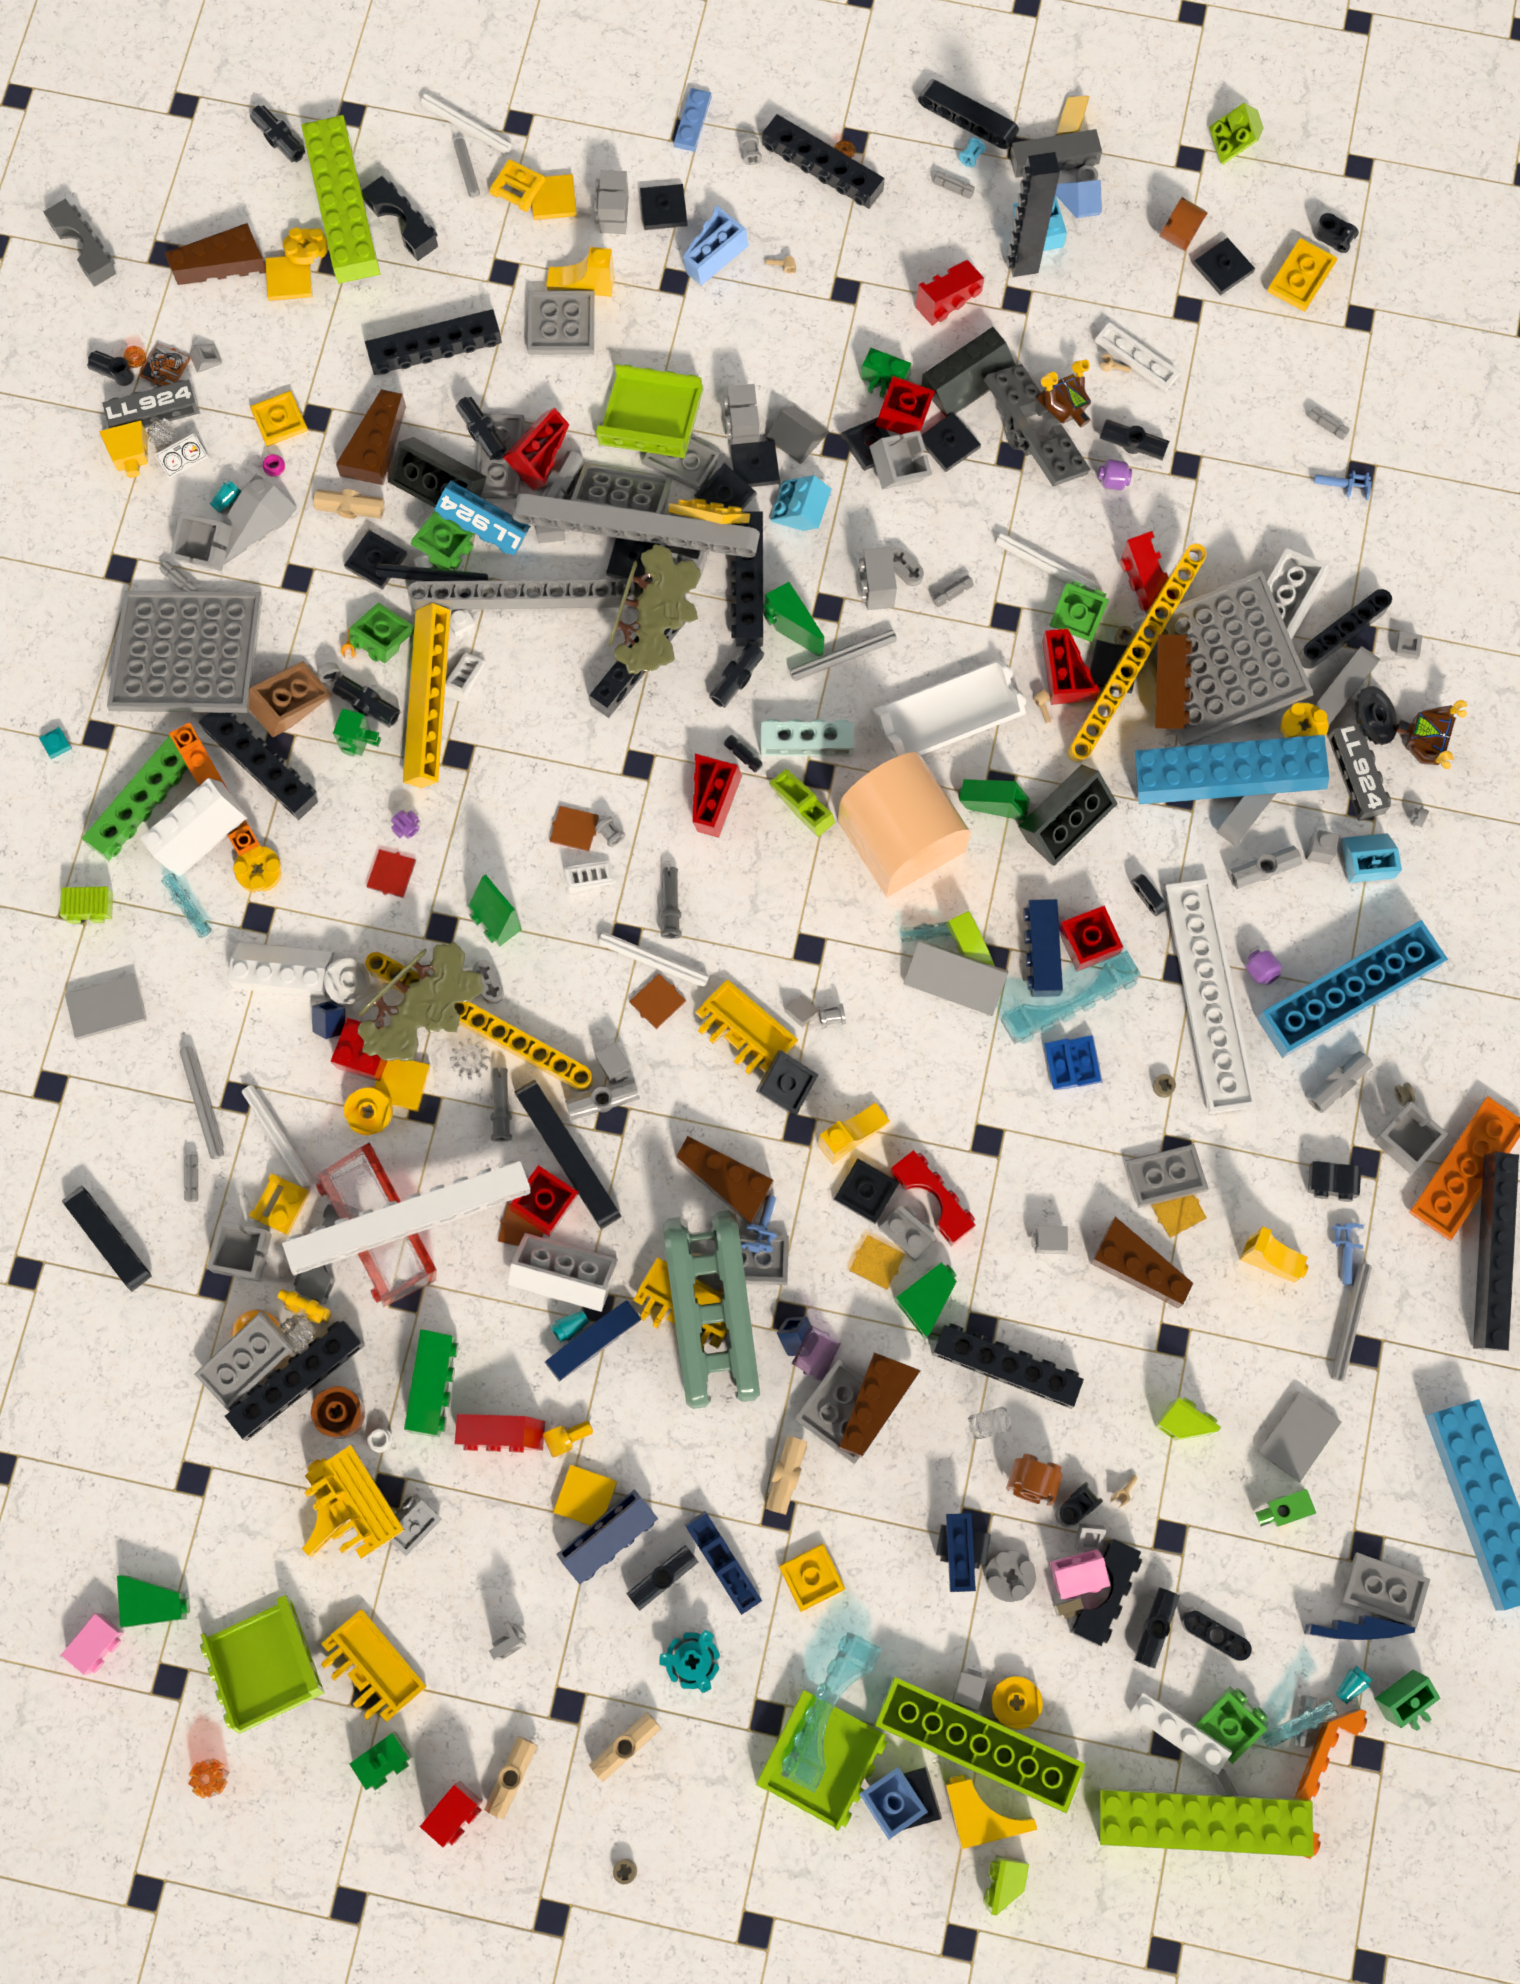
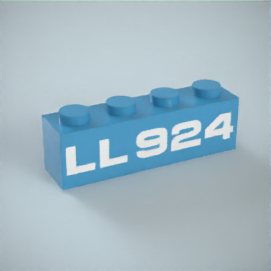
M450 481L445 487L434 509L442 518L454 521L463 530L477 534L484 542L492 543L498 546L502 552L514 556L531 527L528 524L515 521L511 514L453 481Z

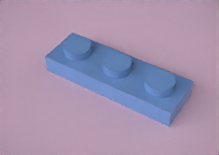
M694 88L690 89L674 141L675 148L696 151L712 98L711 92Z

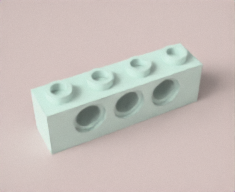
M768 719L766 722H761V756H853L854 722L844 719L836 720L835 722H826L822 719H816L812 722H803L800 719L780 722L777 719ZM785 733L788 734L790 738L787 740H782L778 736L780 734ZM803 734H811L813 738L805 740L801 736ZM827 734H833L836 736V738L834 740H828L824 736Z

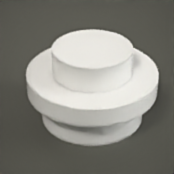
M383 1427L373 1429L367 1438L369 1448L378 1453L387 1451L393 1441L390 1431Z

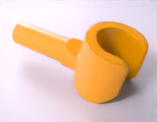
M348 628L346 644L341 647V654L344 658L345 652L348 649H352V658L356 656V650L349 640L350 628Z

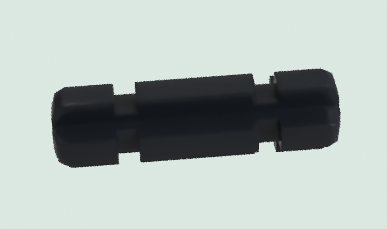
M730 735L726 738L724 746L729 750H733V754L745 765L748 764V768L753 772L761 769L763 766L762 761L758 757H754V754L742 743H738L736 737Z

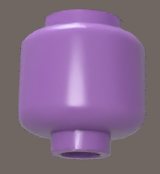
M1108 459L1104 466L1099 467L1097 478L1101 480L1103 488L1122 491L1125 486L1130 484L1132 468H1129L1128 463L1125 461Z
M1258 949L1248 956L1249 962L1246 965V970L1256 983H1265L1267 986L1281 976L1282 965L1271 951L1265 950L1261 952Z

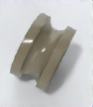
M1130 626L1120 627L1114 638L1115 644L1128 647L1136 633L1135 630ZM1123 633L1126 634L1125 636H1127V634L1130 636L1127 642L1125 641V639L1121 640V636Z
M1168 1074L1159 1075L1153 1083L1154 1093L1162 1098L1169 1097L1176 1088L1174 1078ZM1167 1081V1086L1170 1087V1090L1168 1088L1166 1091L1161 1090L1162 1086L1158 1082Z
M1408 1082L1404 1083L1403 1087L1400 1085L1395 1086V1095L1401 1106H1405L1407 1102H1415L1413 1088Z
M623 1859L614 1866L613 1876L618 1883L623 1885L629 1884L636 1878L637 1867L633 1861ZM622 1864H627L626 1868L630 1866L632 1872L628 1875L629 1879H623L624 1876L620 1877L618 1871L622 1869Z

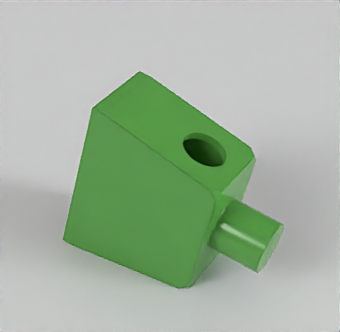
M1307 1489L1267 1502L1269 1508L1255 1512L1261 1527L1273 1522L1279 1527L1316 1514ZM1285 1505L1288 1508V1513L1280 1516L1278 1508Z

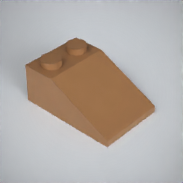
M302 661L249 689V710L269 734L275 737L297 724L329 699L332 694L305 662Z

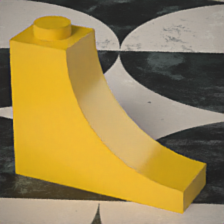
M590 247L588 256L577 264L564 267H549L547 291H595L597 296L612 297L615 279L612 249Z
M875 1102L854 1117L843 1122L837 1121L819 1135L818 1147L833 1165L889 1124L890 1120Z
M1262 1226L1248 1237L1240 1258L1241 1261L1294 1283L1300 1280V1278L1305 1277L1309 1265L1306 1264L1308 1257L1276 1240L1271 1234V1229Z
M316 1459L308 1466L307 1470L309 1472L327 1461V1459ZM308 1473L305 1475L306 1479L309 1481L311 1486H313L314 1484H316L324 1478L322 1477L316 1482H313ZM328 1485L315 1494L316 1500L323 1498L331 1492ZM337 1498L318 1509L313 1533L302 1547V1550L308 1556L313 1557L332 1538L330 1535L348 1522L346 1521L339 1525L329 1509L330 1505L338 1501Z
M964 1774L950 1777V1783L945 1784L959 1844L962 1849L1038 1830L1033 1817L1010 1818L991 1810L980 1799L973 1786L972 1779L965 1778Z

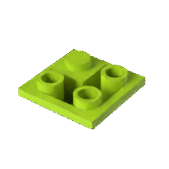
M1242 103L1209 126L1220 163L1225 164L1259 140L1264 127L1257 109Z
M1185 1397L1183 1400L1177 1398L1171 1401L1155 1425L1156 1428L1175 1441L1211 1435L1218 1432L1221 1428L1214 1416L1207 1412L1202 1414L1195 1409L1197 1405Z
M996 1855L995 1861L991 1860L988 1877L992 1879L990 1888L986 1887L983 1904H986V1909L991 1915L997 1916L1025 1891L1029 1869L1027 1862Z

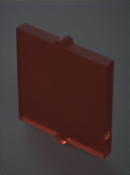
M379 849L366 887L380 891L383 895L390 894L404 898L416 859L402 856L399 852L391 853Z

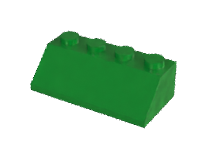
M420 1329L404 1430L411 1434L440 1437L441 1432H445L447 1417H443L444 1409L449 1407L451 1392H447L449 1382H453L455 1368L451 1367L453 1357L457 1358L459 1343H455L456 1339L451 1335Z

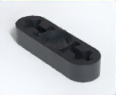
M1189 1611L1183 1616L1182 1626L1189 1634L1233 1660L1244 1661L1250 1657L1252 1647L1247 1639L1199 1611ZM1199 1617L1198 1623L1206 1626L1207 1622L1210 1623L1204 1632V1637L1201 1636V1633L1204 1631L1201 1628H1190L1189 1618ZM1214 1628H1219L1223 1632L1224 1637L1220 1643H1214L1210 1639V1632ZM1229 1635L1233 1637L1230 1642L1234 1644L1243 1643L1244 1654L1239 1653L1236 1656V1650L1228 1645L1226 1650L1223 1648L1229 1641Z

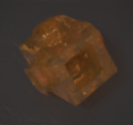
M214 1758L202 1760L201 1763L197 1762L189 1773L191 1779L188 1785L193 1787L192 1792L203 1799L206 1796L210 1798L217 1794L220 1795L228 1783L226 1778L230 1772L224 1769L225 1765ZM205 1774L210 1778L208 1784L202 1781Z

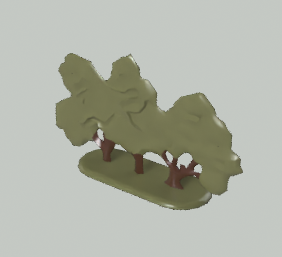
M657 544L653 546V549L647 550L641 555L645 574L639 577L634 576L637 561L635 560L608 644V646L612 645L616 631H623L625 642L615 648L614 656L617 661L626 664L629 674H638L641 670L652 672L660 666H666L673 662L675 659L673 646L664 634L665 629L677 630L683 626L684 622L690 623L698 619L694 604L685 600L684 594L696 588L701 578L700 569L696 567L692 560L682 561L675 565L670 549ZM652 577L653 581H646V578ZM632 582L638 583L643 588V593L635 601L627 599ZM624 605L636 607L639 611L637 621L630 625L622 622L620 619ZM634 625L640 626L637 630L633 628ZM629 630L635 632L638 635V643H635L629 637L632 635V633H630ZM627 642L632 644V648L627 646Z
M455 942L450 945H436L433 949V960L429 965H421L419 961L427 953L425 948L358 1014V1016H363L373 1006L378 1007L376 1020H366L358 1026V1034L364 1040L363 1053H367L369 1056L377 1054L383 1061H394L396 1059L412 1061L419 1046L417 1038L418 1028L425 1027L428 1032H439L441 1029H444L446 1032H457L460 1015L454 1008L455 1003L471 1002L483 992V984L481 983L482 976L480 973L462 970L465 953ZM413 967L416 968L420 980L405 986L400 980ZM431 969L434 971V975L431 976L426 971ZM395 985L404 993V999L397 1006H387L383 996ZM396 1009L397 1013L392 1014L390 1010ZM384 1011H387L391 1018V1024L387 1027L384 1025L382 1018L386 1016ZM378 1021L380 1022L381 1028L379 1029L375 1025Z

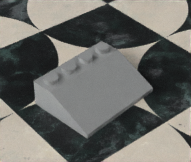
M585 462L571 501L665 515L672 477Z

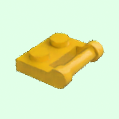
M509 159L491 185L490 195L496 198L501 197L517 205L520 210L527 212L531 207L532 200L545 182V178L543 175ZM507 184L523 192L524 195L521 198L503 189L504 185Z
M270 1173L267 1179L269 1182L254 1211L251 1210L248 1217L288 1236L310 1191ZM276 1187H283L269 1217L263 1216L262 1214Z

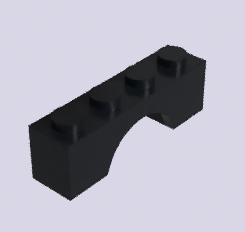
M380 176L361 190L365 204L377 217L392 215L399 217L406 223V227L401 234L404 247L417 261L438 247L436 239L438 235L431 225L427 226L420 212L414 211L411 208L408 199L405 196L401 197L397 193V188L391 181L387 182L383 176Z
M1116 1539L1109 1540L1103 1555L1106 1570L1111 1581L1109 1595L1096 1608L1080 1609L1070 1633L1097 1646H1102L1103 1642L1108 1643L1113 1631L1110 1629V1625L1113 1619H1118L1123 1606L1119 1605L1123 1595L1127 1596L1132 1587V1582L1129 1581L1133 1572L1137 1573L1141 1566L1142 1559L1139 1558L1141 1551Z

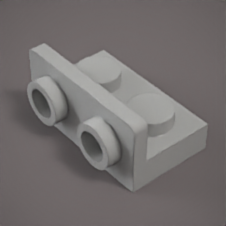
M899 1204L879 1230L916 1261L935 1240L936 1235L933 1234L935 1230L927 1222L921 1223L915 1218L916 1213L906 1205L902 1207Z
M418 1494L408 1497L401 1505L402 1509L396 1516L405 1531L390 1540L405 1556L442 1520Z
M510 1621L503 1623L511 1637L503 1636L492 1643L494 1648L489 1650V1653L493 1660L502 1661L526 1646L523 1639L527 1636L520 1624H514Z

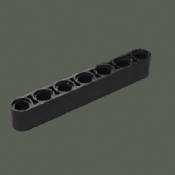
M534 1079L514 1092L571 1184L578 1191V1195L599 1228L602 1230L620 1219L622 1216L536 1080Z

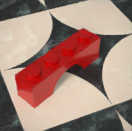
M913 1150L891 1167L890 1173L900 1182L899 1184L904 1190L919 1188L935 1196L941 1208V1217L936 1229L952 1247L976 1226L974 1223L975 1218L968 1209L963 1210L958 1204L960 1200L952 1190L948 1192L942 1185L944 1183L942 1177L936 1171L933 1173L928 1168L929 1162L921 1153L917 1154Z

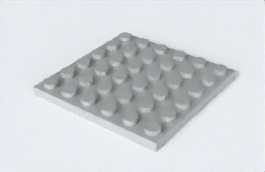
M1262 570L1179 604L1161 635H1188L1191 637L1193 644L1192 654H1190L1189 664H1192L1191 678H1188V687H1191V699L1187 701V710H1190V724H1186V729H1174L1181 747L1191 745L1313 696L1312 688ZM1163 612L1155 614L1158 618L1164 619ZM1144 619L1132 624L1135 632H1137ZM1144 629V635L1147 638H1153L1152 631ZM1158 640L1146 659L1156 685Z
M124 591L107 702L108 710L248 713L250 703L249 689L252 686L262 605L261 592Z

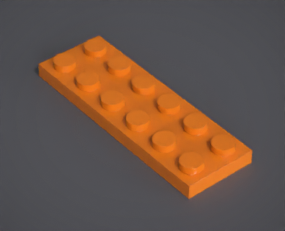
M1487 1096L1408 1213L1447 1240H1452L1482 1195L1484 1154L1492 1152L1510 1153L1520 1138V1118Z

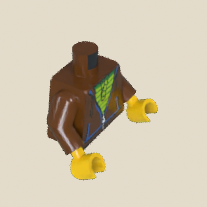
M1087 359L1075 361L1072 364V370L1076 373V376L1071 374L1058 380L1057 373L1050 372L1041 379L1042 386L1046 388L1037 400L1060 423L1064 424L1074 419L1078 426L1082 428L1091 420L1085 413V410L1091 404V400L1085 391V377L1083 376V372L1088 371L1090 367Z
M1458 700L1453 706L1448 705L1423 710L1417 713L1412 723L1400 719L1396 733L1408 736L1405 748L1410 751L1420 764L1439 765L1441 763L1444 769H1449L1451 765L1446 760H1454L1453 754L1447 751L1456 717L1453 716L1457 714L1458 717H1465L1467 715L1466 710L1459 711V709L1468 705L1464 700Z

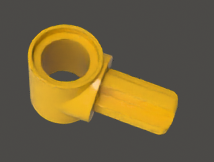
M584 1421L568 1429L563 1425L558 1426L542 1435L552 1458L572 1450V1443L592 1435L593 1429L589 1421Z

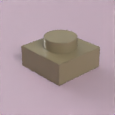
M1081 1598L1054 1606L1056 1615H1063L1064 1619L1079 1615L1078 1610L1084 1608Z

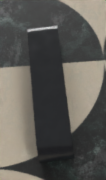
M931 79L918 97L919 103L925 109L1000 149H1007L1019 132L1018 125L1012 120L937 80Z
M1385 589L1376 590L1310 640L1299 655L1302 667L1306 669L1316 667L1382 617L1392 603L1390 592ZM1375 601L1382 602L1383 606L1378 605ZM1358 614H1364L1366 619L1361 618ZM1341 626L1347 627L1350 632L1344 631ZM1324 639L1330 640L1333 645L1325 643ZM1307 652L1313 653L1316 658L1309 657Z
M82 1185L62 1200L64 1206L131 1292L152 1277L140 1258Z

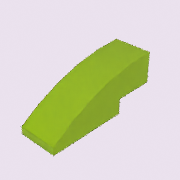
M788 769L782 771L769 782V785L783 802L817 837L821 836L835 824L832 812L820 803L816 795Z
M970 911L947 922L946 925L957 944L956 948L959 954L995 966Z

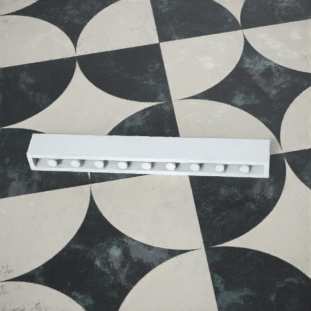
M514 1160L507 1161L500 1165L501 1168L491 1171V1168L481 1170L475 1177L469 1179L467 1176L458 1178L453 1181L454 1184L446 1187L443 1184L431 1188L429 1193L423 1195L420 1193L411 1194L406 1197V1201L397 1203V1201L388 1202L382 1206V1209L374 1212L373 1209L362 1211L358 1214L359 1217L350 1220L349 1217L339 1219L334 1222L335 1225L313 1228L310 1234L301 1236V1234L292 1235L286 1239L287 1242L282 1243L291 1272L294 1276L530 1194V1186L521 1161L516 1163Z

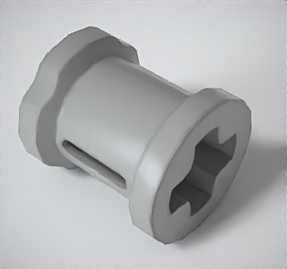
M748 135L740 140V146L744 151L743 162L746 165H755L762 161V155L758 149L759 138L755 135Z
M611 816L603 819L596 826L595 830L604 836L608 841L607 845L609 847H614L625 838L626 834L623 831L620 832L613 823L614 819Z
M842 1003L838 1004L837 1007L819 1008L822 1028L836 1023L846 1024Z

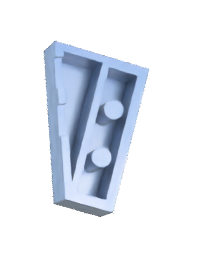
M717 205L713 210L714 213L710 220H706L703 225L704 229L699 237H695L683 256L686 273L701 286L749 246L746 228Z

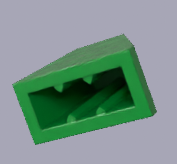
M964 779L962 787H960L958 792L959 801L967 810L1021 821L1027 818L1030 798L1016 781Z
M942 1262L894 1300L924 1340L930 1335L957 1282L955 1279L957 1275L949 1265L945 1266Z
M128 1575L117 1576L120 1628L187 1619V1614L190 1613V1602L188 1598H185V1593Z

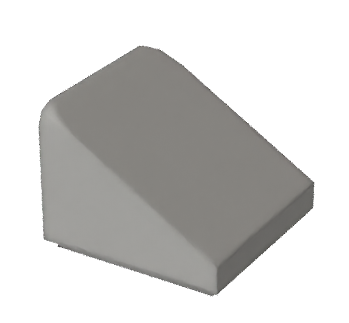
M215 344L194 345L190 357L196 372H202L222 364Z
M802 995L785 1009V1013L802 1028L819 1011Z

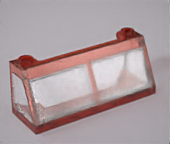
M370 1142L317 1174L318 1183L315 1186L321 1197L326 1196L329 1199L339 1219L349 1217L350 1220L359 1217L358 1214L362 1211L373 1209L374 1212L382 1209V1206L388 1202H401ZM418 1233L357 1254L372 1282L373 1289L370 1290L372 1297L376 1303L381 1302L383 1308L436 1281L437 1269Z

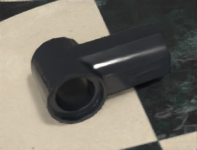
M97 350L90 353L87 364L89 370L112 378L121 386H127L134 380V373L125 358H114Z

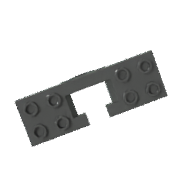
M1022 364L988 374L985 377V383L1007 415L1003 421L1007 426L1009 445L1015 450H1022L1026 456L1032 454L1052 486L1068 482L1089 473L1090 467L1062 424L1052 427L1049 432L1053 437L1052 439L1041 442L1027 421V417L1036 414L1042 416L1047 414L1048 411L1037 400L1041 392Z

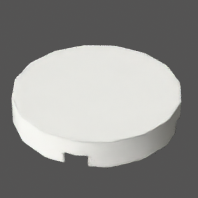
M345 957L329 964L324 975V985L331 999L339 1004L350 1005L358 1003L365 998L367 988L370 985V979L362 963L353 960V958Z

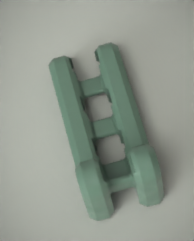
M730 1210L716 1212L711 1217L713 1228L708 1231L691 1233L688 1230L687 1220L682 1217L668 1218L663 1223L686 1405L692 1409L704 1408L711 1402L706 1382H708V1375L715 1372L729 1370L732 1372L733 1378H736L737 1392H735V1396L741 1402L755 1401L760 1396L739 1228L736 1214ZM711 1239L715 1241L716 1252L714 1254L699 1256L691 1254L692 1242ZM713 1273L719 1274L720 1280H723V1300L719 1303L700 1305L694 1295L693 1284H695L696 1276ZM724 1322L730 1333L731 1342L728 1343L729 1349L723 1352L707 1354L704 1351V1346H701V1327L703 1324Z

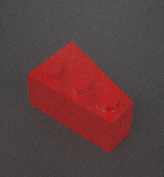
M968 259L947 270L948 274L942 277L937 274L932 278L933 282L927 285L924 282L918 284L915 308L932 326L938 321H944L949 313L955 309L959 310L971 297H977L982 292L984 277Z
M555 407L542 413L503 457L532 491L546 485L548 473L555 463L554 458L562 445L570 425Z
M1153 531L1128 539L1120 559V566L1123 572H1127L1129 576L1130 588L1133 592H1136L1138 605L1142 611H1145L1146 615L1168 579L1167 572L1163 573L1158 559L1162 558L1160 551L1155 553L1151 541L1152 538H1155ZM1166 591L1168 598L1176 599L1173 591ZM1155 610V614L1162 612L1161 610Z
M1069 629L1045 630L1042 646L1051 705L1096 701L1100 689L1097 684L1095 685L1088 666L1082 660L1081 653Z
M695 753L692 822L697 832L719 838L742 774L736 764Z
M457 1414L454 1444L463 1446L464 1451H478V1447H485L488 1452H501V1448L509 1449V1452L524 1453V1450L543 1451L544 1437L542 1434L545 1432V1421L528 1416Z

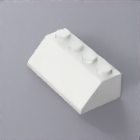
M1286 548L1267 583L1292 640L1326 580L1328 565Z
M208 778L145 833L141 840L159 862L177 877H180L248 817L222 782Z
M240 942L231 957L227 981L235 989L327 998L324 975L329 964L333 962L334 953Z
M525 1233L511 1263L508 1285L602 1312L618 1259Z

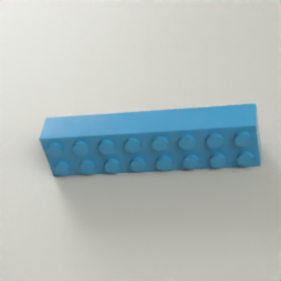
M1325 735L1135 750L1138 804L1328 789L1329 769Z
M1420 920L1262 1011L1257 1020L1283 1059L1438 969L1448 958L1423 921Z
M1480 1399L1425 1415L1496 1611H1505L1520 1606V1507Z

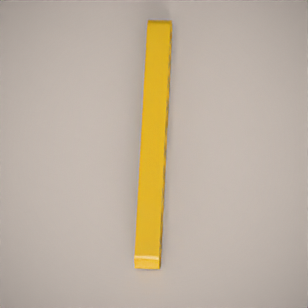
M1201 544L1190 545L1181 555L1067 751L1069 759L1073 762H1082L1089 757L1156 644L1158 635H1161L1203 564L1207 554ZM1189 552L1196 553L1198 561L1192 560ZM1178 571L1184 572L1187 580L1180 579ZM1166 591H1173L1176 599L1168 598ZM1155 610H1161L1164 613V619L1158 618L1155 615ZM1144 629L1152 631L1153 638H1147L1144 635ZM1133 648H1137L1141 651V658H1137L1133 655ZM1121 668H1127L1130 671V677H1124L1121 674ZM1110 687H1115L1119 691L1118 697L1110 694ZM1099 706L1106 708L1107 716L1103 717L1098 713ZM1086 727H1094L1096 736H1090L1086 731ZM1076 745L1084 748V756L1076 754Z
M380 952L370 953L365 960V965L370 974L387 985L392 981L395 973L401 972L406 967ZM374 962H383L381 968L372 969ZM410 970L400 981L405 986L418 982L420 977L417 972ZM394 985V986L392 987V988H394V989L400 991L401 993H403L397 986ZM471 1002L455 1003V1007L463 1006L465 1008L459 1014V1025L578 1091H586L592 1086L593 1077L590 1069ZM477 1017L485 1018L484 1023L480 1026L473 1025V1021ZM498 1028L505 1029V1034L502 1037L493 1036L494 1031ZM522 1039L526 1041L523 1048L517 1049L514 1047V1043L517 1040ZM538 1051L547 1053L543 1060H536L534 1058ZM560 1062L567 1064V1068L562 1072L555 1070V1066ZM579 1074H586L588 1076L584 1083H577L575 1079Z

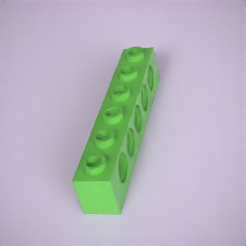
M170 735L82 837V840L106 860L110 861L112 857H116L120 853L122 845L136 834L139 825L150 818L152 810L157 804H161L166 799L168 791L173 786L179 784L182 775L189 769ZM171 760H177L175 765L168 766ZM162 777L159 783L153 784L155 778ZM141 795H147L145 800L138 801ZM132 812L128 819H123L126 813ZM117 830L114 836L108 837L110 831Z

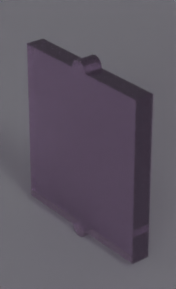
M811 1325L791 1364L804 1371V1375H810L822 1382L841 1343L830 1337L828 1332H822Z

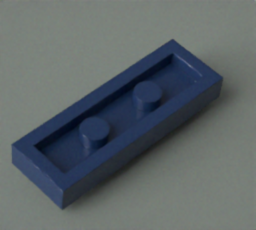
M972 1513L946 1514L949 1591H976Z

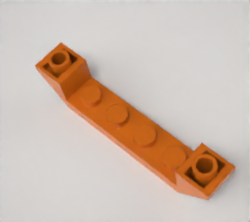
M190 722L169 733L199 786L210 778L222 782L226 787ZM246 820L227 835L239 857L260 846Z
M1354 1709L1323 1721L1294 1799L1311 1800L1312 1796L1315 1797L1320 1788L1318 1779L1321 1772L1324 1773L1329 1765L1330 1758L1327 1757L1330 1748L1335 1747L1339 1738V1734L1336 1733L1337 1730L1340 1729L1351 1735L1358 1736L1359 1732L1362 1733L1366 1727L1367 1718L1365 1716L1367 1711ZM1313 1832L1314 1856L1318 1853L1321 1841L1318 1840L1320 1834Z

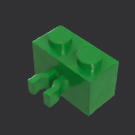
M870 347L862 364L861 379L870 382L868 387V393L872 394L874 388L880 386L879 397L884 398L886 389H889L893 376L908 381L911 363Z
M341 709L333 731L340 750L349 756H355V754L362 756L367 743L379 747L381 742L379 732L370 730L364 714Z
M1414 1669L1374 1698L1387 1721L1400 1728L1409 1723L1411 1728L1416 1731L1420 1729L1417 1723V1716L1420 1715L1422 1720L1430 1722L1432 1719L1425 1710L1441 1699L1430 1678Z
M392 1732L349 1763L365 1790L373 1787L376 1791L388 1782L386 1777L389 1774L395 1772L398 1775L409 1767L407 1761L413 1757L398 1734Z

